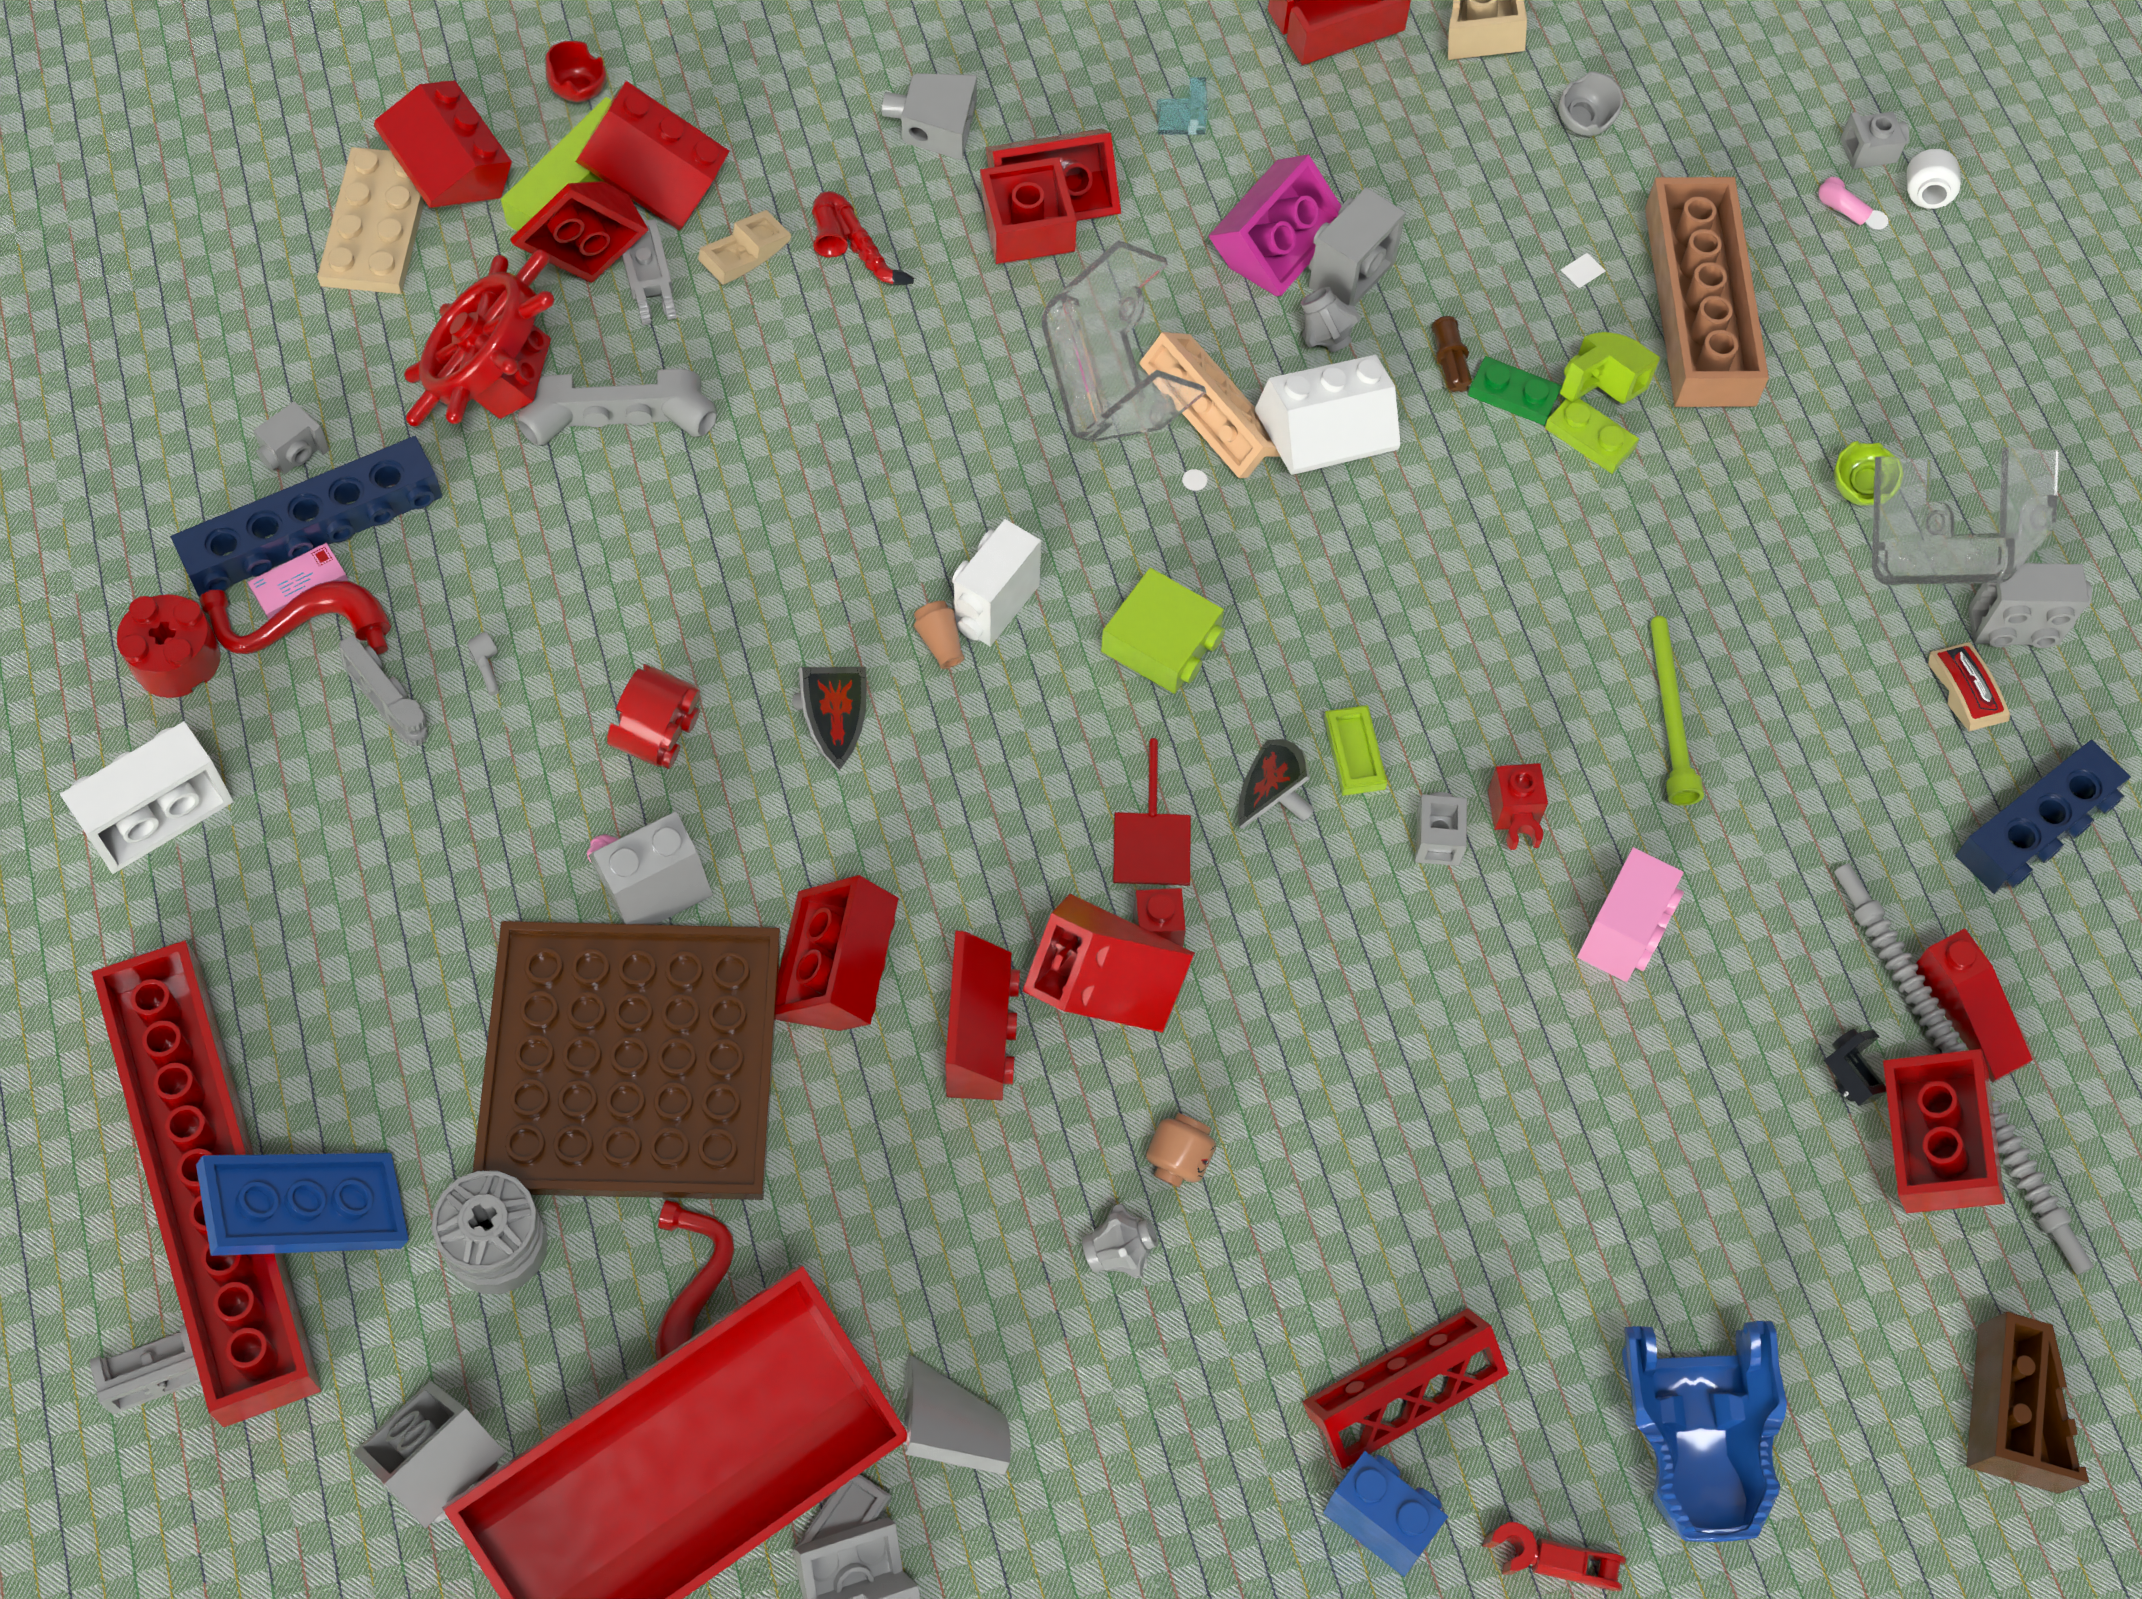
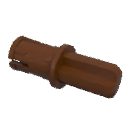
M1443 316L1435 320L1431 327L1438 347L1436 360L1438 364L1443 366L1449 390L1451 392L1460 391L1463 393L1468 390V386L1472 383L1466 360L1469 351L1467 346L1462 343L1458 321L1455 317Z

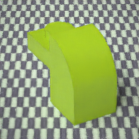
M1598 332L1587 335L1583 339L1578 355L1574 356L1565 367L1564 375L1566 378L1560 394L1573 403L1596 387H1599L1624 405L1649 388L1660 357L1636 340L1621 334Z

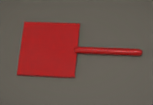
M1151 738L1149 741L1148 813L1115 812L1113 883L1190 886L1191 815L1157 814L1158 740L1156 738Z

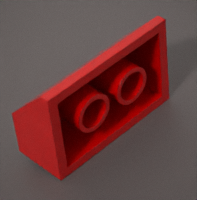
M455 80L419 84L375 119V129L429 208L502 197L512 160Z
M625 81L608 105L575 162L611 186L628 194L632 200L680 231L715 179L730 150L628 81Z
M1095 129L985 147L988 168L1059 157L1077 221L1121 214L1111 132L1107 130Z
M860 875L798 891L778 974L776 1020L836 1031L871 1025L872 1016L876 1010V998L881 976L886 965L885 958L891 931L895 925V914L899 898Z
M955 930L945 1061L946 1097L1003 1101L1004 1084L1013 1085L1015 1056H1006L1007 1040L1016 1041L1017 1013L1009 1012V997H1019L1020 969H1011L1012 952L966 931Z

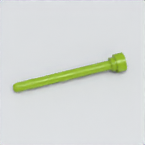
M1657 615L1652 618L1650 626L1673 769L1669 774V779L1666 781L1668 801L1673 805L1688 806L1701 801L1704 798L1702 778L1690 766L1668 621L1664 616Z

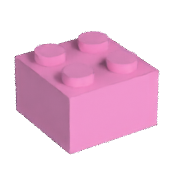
M1633 847L1577 958L1625 982H1628L1635 968L1644 971L1684 894V891L1676 888L1684 872Z

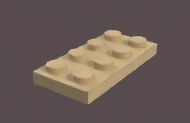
M351 147L317 275L321 287L402 294L425 201L391 151Z

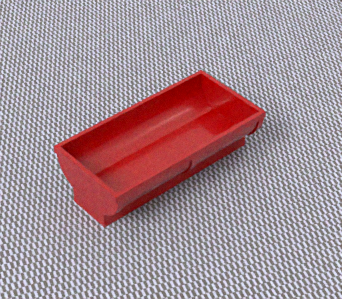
M799 1265L632 1379L630 1378L616 1390L462 1494H458L442 1508L500 1599H683L903 1444L907 1439V1431L804 1266Z

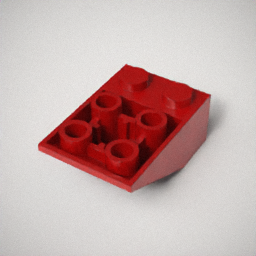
M1069 894L1049 917L1022 992L1064 1012L1163 1033L1195 952Z

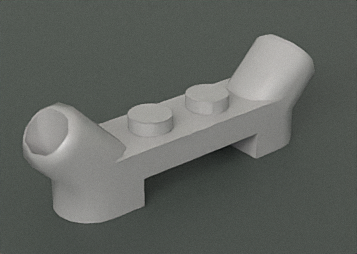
M687 369L657 370V384L575 388L572 374L549 375L540 378L534 401L518 413V426L522 434L535 445H546L565 427H603L610 424L629 423L644 425L649 422L672 421L692 437H701L707 434L715 425L717 408L712 401L701 394L700 376L694 371Z

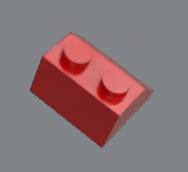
M1059 157L980 169L987 229L996 264L1075 252L1077 220Z

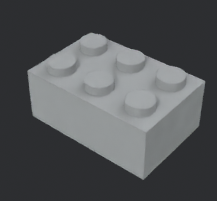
M430 1381L353 1453L387 1491L426 1529L432 1522L439 1523L447 1518L442 1507L458 1494L465 1492L472 1484H477L496 1471L499 1466L497 1461L506 1452L463 1405Z

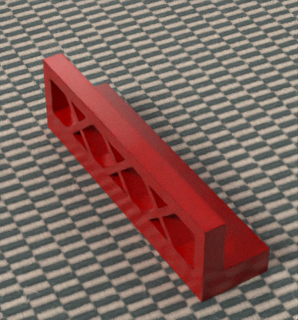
M1467 1308L1307 1398L1302 1403L1308 1418L1324 1432L1334 1460L1343 1470L1357 1462L1364 1451L1368 1454L1373 1453L1507 1376L1509 1372L1492 1326ZM1485 1349L1491 1365L1475 1375L1465 1373L1471 1356ZM1440 1374L1449 1377L1443 1393L1433 1399L1424 1396L1431 1379ZM1398 1398L1407 1400L1400 1418L1393 1422L1382 1420L1389 1403ZM1356 1422L1365 1424L1360 1440L1344 1448L1338 1432Z

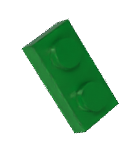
M1485 356L1470 386L1468 396L1545 426L1559 397L1562 385Z

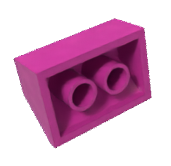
M1309 154L1278 159L1208 237L1230 269L1274 296H1282L1310 264L1315 253L1316 245L1313 243L1317 231L1324 223L1330 224L1338 216L1342 206Z

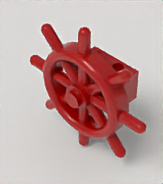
M536 250L516 276L507 272L509 262L505 256H495L487 276L468 287L452 304L445 303L440 307L439 313L441 318L424 346L420 361L408 367L404 372V377L408 382L416 383L421 380L422 385L426 389L406 415V421L410 426L417 427L421 425L440 400L448 405L445 416L451 424H458L462 421L467 403L472 399L499 419L534 401L551 341L547 334L534 325L536 315L553 306L555 299L549 291H542L536 295L530 285L550 260L549 253L546 250Z

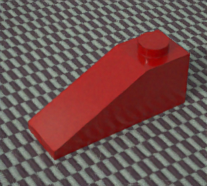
M1966 928L1928 947L1916 962L1918 965L1916 974L1925 976V981L1922 984L1924 987L1930 986L1932 988V992L1929 995L1931 998L1936 997L1939 999L1937 1006L1939 1009H1945L1946 1013L1944 1016L1947 1020L1952 1021V1027L1956 1032H1959V1037L1966 1044V1047L1969 1050H1982L1991 1082L1994 1083L2029 1064L2033 1060L1993 965Z

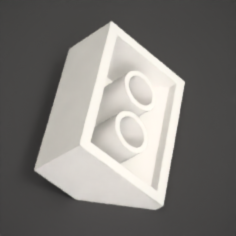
M1377 355L1271 377L1268 379L1255 407L1257 416L1291 475L1395 451L1400 447L1395 385Z

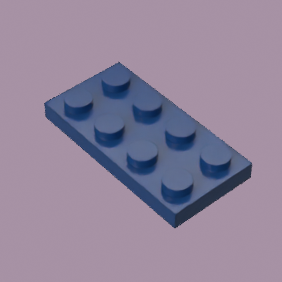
M391 1153L203 1155L196 1164L211 1256L402 1249L409 1240Z

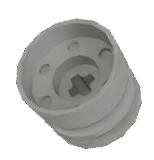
M476 1171L460 1177L442 1192L433 1209L431 1230L437 1248L451 1272L467 1288L482 1294L507 1293L522 1287L538 1272L546 1257L548 1235L530 1192L515 1177L500 1171ZM488 1219L493 1224V1227L485 1231L480 1226V1223Z

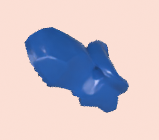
M1753 1321L1744 1323L1743 1330L1736 1331V1355L1657 1359L1656 1336L1653 1327H1625L1626 1345L1622 1349V1358L1626 1378L1630 1383L1635 1423L1652 1445L1657 1460L1653 1495L1654 1504L1672 1530L1684 1541L1726 1542L1758 1537L1780 1491V1484L1773 1466L1772 1449L1774 1436L1778 1434L1782 1426L1787 1407L1779 1367L1777 1332L1773 1322Z

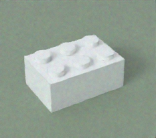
M185 721L175 727L160 731L151 741L132 752H125L119 755L110 765L91 776L78 779L69 789L60 793V796L112 874L234 802L212 760Z

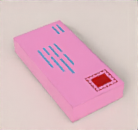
M325 543L247 583L269 620L301 592L320 583L332 580L348 581V578L328 544Z

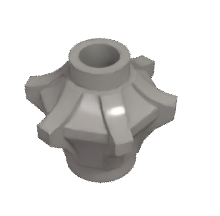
M1330 287L1320 288L1307 295L1301 301L1305 317V328L1302 336L1308 347L1322 345L1328 347L1330 352H1335L1351 343L1350 333L1352 327L1361 320L1355 306L1346 305L1332 293Z
M1121 1203L1113 1207L1107 1220L1094 1229L1093 1233L1082 1237V1246L1086 1260L1094 1273L1104 1270L1107 1272L1119 1271L1138 1279L1143 1277V1269L1148 1267L1147 1256L1152 1248L1158 1246V1238L1154 1226L1149 1219L1141 1221L1133 1217L1127 1211L1125 1205Z

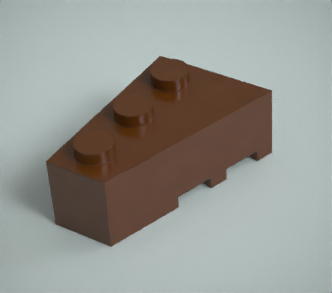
M2006 1311L1978 1325L1966 1468L2060 1494L2088 1484L2089 1479L2086 1467H2080L2073 1439L2074 1436L2078 1435L2075 1419H2069L2062 1391V1389L2067 1387L2052 1324Z

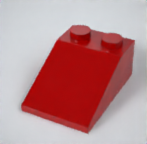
M604 181L568 183L517 231L510 240L514 246L531 254L538 249L546 250L550 256L549 263L593 283L649 229L630 196Z

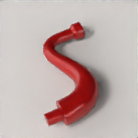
M332 580L317 584L301 592L259 629L244 636L235 634L231 628L226 611L229 603L223 590H211L202 594L199 598L202 611L209 615L217 640L225 649L235 654H250L261 651L309 619L328 613L344 616L350 622L355 637L358 640L367 641L368 646L377 655L388 650L384 635L390 631L391 625L384 609L368 589L351 581Z
M666 1200L662 1207L658 1228L671 1232L680 1228L703 1234L713 1241L714 1250L706 1265L667 1309L658 1328L655 1342L657 1361L692 1338L695 1321L726 1275L732 1263L735 1250L733 1236L726 1225L708 1215L685 1210L679 1203Z

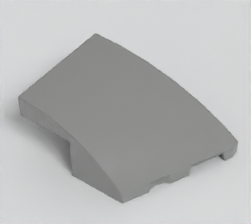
M909 1355L906 1362L903 1398L907 1399L904 1426H908L905 1454L1005 1475L1010 1464L1011 1452L1010 1429L1005 1414L916 1357Z
M889 1517L793 1547L803 1599H920L919 1586L903 1572L896 1523Z

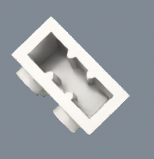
M1004 519L995 531L989 530L983 536L978 546V552L970 562L965 560L959 565L952 579L954 584L953 606L955 607L957 628L964 636L971 640H980L991 647L1040 586V539Z

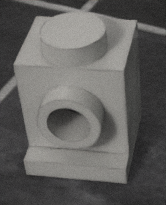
M1894 111L1860 116L1859 112H1854L1850 114L1840 140L1853 169L1898 162L1905 145L1908 143L1909 129L1906 122L1897 121Z
M295 401L253 430L260 446L256 450L260 460L271 471L277 468L284 475L294 467L304 464L317 450L322 455L330 450L321 426Z
M1436 792L1430 795L1422 794L1417 808L1415 863L1460 866L1467 847V798L1454 797L1446 792Z

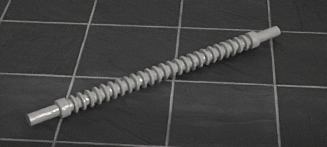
M1850 863L1837 868L1834 873L1856 908L1854 917L1860 926H1867L1868 929L1865 935L1867 937H1874L1875 940L1872 942V946L1881 949L1879 958L1888 960L1885 968L1887 970H1894L1895 973L1892 975V980L1901 982L1899 991L1908 993L1905 1001L1915 1005L1912 1013L1914 1015H1921L1922 1018L1919 1021V1025L1927 1026L1929 1029L1926 1032V1036L1935 1038L1933 1048H1940L1942 1053L1964 1051L1966 1044L1957 1042L1959 1032H1952L1950 1030L1952 1021L1943 1019L1946 1013L1945 1009H1938L1936 1007L1939 999L1936 997L1931 998L1929 994L1932 992V988L1930 986L1924 987L1922 984L1925 981V976L1917 975L1918 965L1909 963L1912 956L1911 953H1904L1902 951L1905 943L1896 941L1897 931H1890L1891 920L1883 919L1885 910L1880 902L1871 899ZM1991 1089V1096H1993L1994 1090ZM1992 1100L1997 1142L1999 1145L1998 1150L1999 1153H2004L2006 1157L2003 1159V1164L2012 1166L2013 1170L2010 1172V1176L2019 1178L2020 1182L2017 1184V1188L2027 1191V1194L2024 1196L2025 1201L2032 1200L2034 1206L2031 1211L2033 1213L2039 1212L2041 1217L2038 1223L2044 1233H2051L2075 1274L2078 1276L2094 1268V1265L2069 1226L2072 1218L2066 1208H2058L2056 1203L2059 1201V1197L2049 1194L2052 1185L2044 1184L2041 1179L2044 1178L2045 1174L2035 1171L2034 1167L2037 1166V1161L2029 1160L2027 1157L2030 1149L2020 1146L2023 1138L2021 1136H2014L2013 1131H2015L2016 1126L2014 1124L2008 1125L2006 1123L2009 1117L2008 1113H2001L1999 1111L2002 1103Z

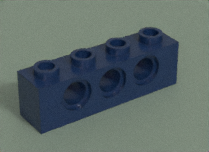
M2091 739L1970 835L1955 856L1993 894L2006 884H2009L2014 889L2033 872V869L2030 867L2032 863L2040 859L2045 864L2064 847V844L2061 842L2063 838L2070 834L2076 839L2086 831L2095 821L2091 817L2095 812L2100 810L2103 814H2107L2125 797L2120 790L2131 776ZM2072 792L2078 794L2082 799L2076 797ZM2041 816L2049 819L2051 823L2046 822ZM2010 840L2017 842L2021 848L2014 846Z

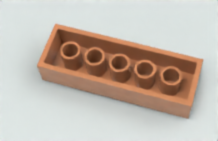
M1655 177L1645 206L1674 407L1757 406L1769 375L1735 177Z

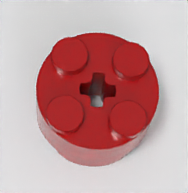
M171 594L153 597L140 596L131 602L129 611L122 618L117 630V646L136 681L146 691L155 696L176 698L188 695L193 692L191 688L197 686L203 680L206 684L218 669L221 658L220 647L203 611L194 600Z
M643 664V670L638 668L619 699L615 710L621 712L619 717L620 724L617 726L610 723L607 735L608 745L654 766L671 769L680 751V745L676 744L682 731L690 733L699 717L700 709L695 706L700 696V689L653 666Z

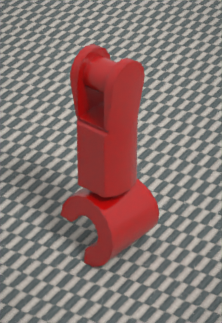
M1518 1522L1503 1524L1490 1531L1484 1538L1483 1547L1493 1548L1504 1541L1511 1542L1514 1545L1515 1557L1503 1564L1502 1575H1512L1532 1564V1572L1604 1590L1622 1591L1623 1584L1618 1582L1620 1565H1625L1626 1557L1543 1538H1539L1536 1542L1533 1533L1527 1526ZM1588 1559L1600 1561L1598 1577L1586 1575Z

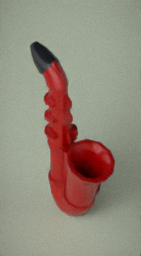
M826 191L820 193L815 198L812 215L815 219L818 233L813 242L814 251L820 256L827 258L838 257L846 252L848 248L847 239H849L852 251L859 253V257L865 262L866 268L873 271V274L879 280L892 285L914 283V278L908 273L896 269L892 270L887 266L885 259L879 253L871 236H869L856 217L853 206L843 195L834 191Z

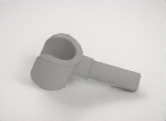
M484 631L468 641V649L472 661L478 665L489 695H496L500 691L487 659L496 655L498 650L491 637Z

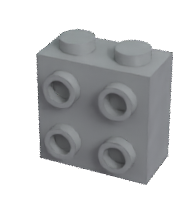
M1996 562L1968 606L1974 644H1990L1993 647L2033 645L2036 648H2050L2055 645L2059 646L2070 629L2074 628L2077 619L2084 609L2091 603L2092 587L2090 582L2085 580L2083 564Z

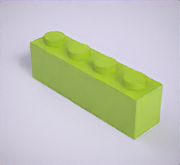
M605 97L501 198L508 226L519 231L568 183L604 181L575 161L612 101L611 99Z

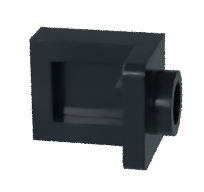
M1856 1029L1846 1032L1832 1044L1836 1051L1823 1060L1837 1077L1835 1083L1839 1091L1848 1100L1855 1101L1858 1106L1875 1102L1887 1093L1884 1083L1860 1054V1052L1880 1037L1874 1029L1859 1033Z

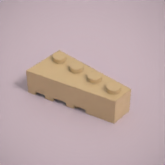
M1453 0L1448 34V60L1525 51L1527 16L1524 0Z

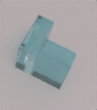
M1190 77L1188 99L1157 100L1158 135H1205L1208 112L1206 77Z

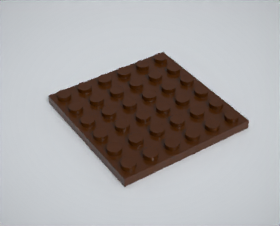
M501 921L472 1173L476 1171H500L517 1178L531 1195L764 1200L781 944L780 928Z

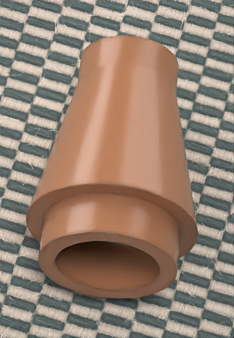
M945 601L931 602L919 608L914 613L916 620L914 628L937 659L940 668L948 669L963 662L965 657L961 650L954 609L948 608Z

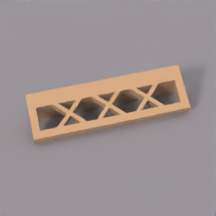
M1162 332L1139 364L1238 478H1248L1264 457H1281L1257 416L1255 407L1190 334Z

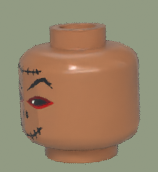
M1180 1113L1176 1114L1175 1119L1165 1118L1161 1120L1146 1151L1148 1162L1157 1167L1154 1177L1177 1188H1180L1183 1180L1191 1183L1200 1181L1216 1150V1142L1209 1136L1211 1128Z

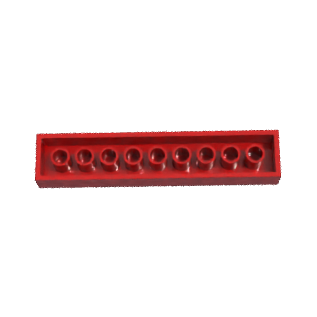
M186 940L91 971L209 1414L222 1427H227L322 1392L283 1253L211 1256L196 1164L203 1155H254V1151L199 960Z

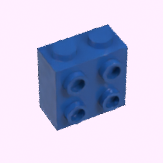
M1364 1451L1335 1489L1323 1514L1405 1577L1444 1524L1448 1515L1441 1511L1442 1504L1433 1494L1421 1487H1417L1414 1490L1400 1479L1401 1473L1392 1462L1381 1455H1376L1373 1458Z

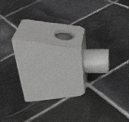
M916 73L911 78L907 95L885 92L882 103V116L901 119L902 140L905 143L963 160L977 104V76Z

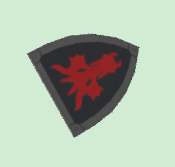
M800 667V693L793 695V707L796 710H803L810 734L821 754L836 771H840L853 753L862 731L866 713V667Z
M1284 739L1267 740L1255 758L1245 778L1239 797L1238 818L1241 829L1245 828L1278 802L1282 803L1301 821L1307 820L1314 811L1313 806L1295 792L1298 787L1310 779L1306 755L1295 743Z

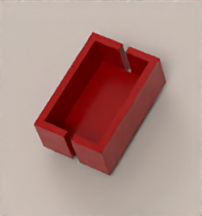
M1269 0L1268 12L1283 35L1287 34L1286 41L1301 65H1305L1404 31L1411 0Z

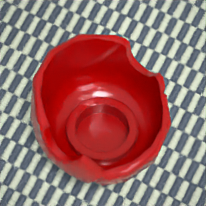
M563 41L552 45L545 55L547 83L555 94L565 100L586 102L598 96L607 82L602 57L595 59L589 53L587 44L584 42Z

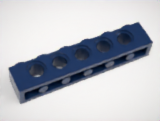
M415 435L173 534L170 537L200 598L202 594L208 591H224L229 586L252 576H260L270 569L325 543L329 545L334 542H342L349 539L353 534L372 526L386 524L396 516L413 509L424 508L443 496L436 474Z

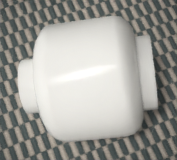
M1928 149L1913 157L1907 167L1906 174L1907 192L1910 199L1917 206L1926 209H1937L1951 203L1958 195L1961 185L1960 166L1956 157L1943 149Z

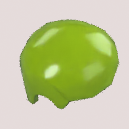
M1854 441L1839 453L1833 475L1836 488L1844 499L1853 504L1867 506L1884 503L1891 497L1898 487L1901 471L1897 458L1884 448L1881 443H1860L1859 441Z

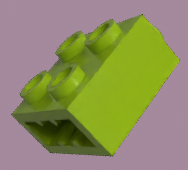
M1150 567L1103 629L1101 652L1176 694L1184 681L1190 684L1195 679L1202 666V660L1200 659L1207 650L1213 652L1222 641L1226 631L1222 627L1224 609Z

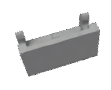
M179 1326V1333L109 1359L106 1357L101 1359V1356L90 1359L98 1402L114 1415L199 1383L200 1378L186 1326Z

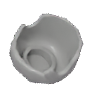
M1590 71L1581 79L1574 82L1571 81L1567 85L1559 99L1558 110L1562 121L1573 133L1595 136L1613 125L1620 114L1624 98L1621 87L1611 76Z

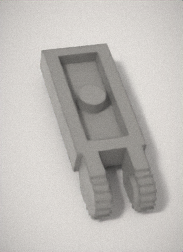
M656 219L644 221L649 230L622 255L632 298L637 301L642 325L651 323V308L646 300V297L661 294L663 312L667 316V320L677 318L671 293L673 292L672 281Z
M354 635L340 641L339 648L343 668L390 728L395 731L400 739H403V743L406 742V745H411V747H418V745L426 742L428 730L425 725L426 716L423 709L421 710L416 700L407 699L405 690L395 677L387 678L381 670L383 668L382 663L376 652L370 646L364 648Z

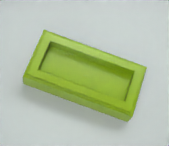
M1368 705L1325 711L1323 719L1342 796L1385 790L1387 779Z

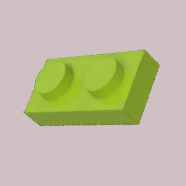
M1580 398L1573 403L1566 399L1547 419L1545 426L1547 431L1611 474L1636 449L1639 442L1638 437Z

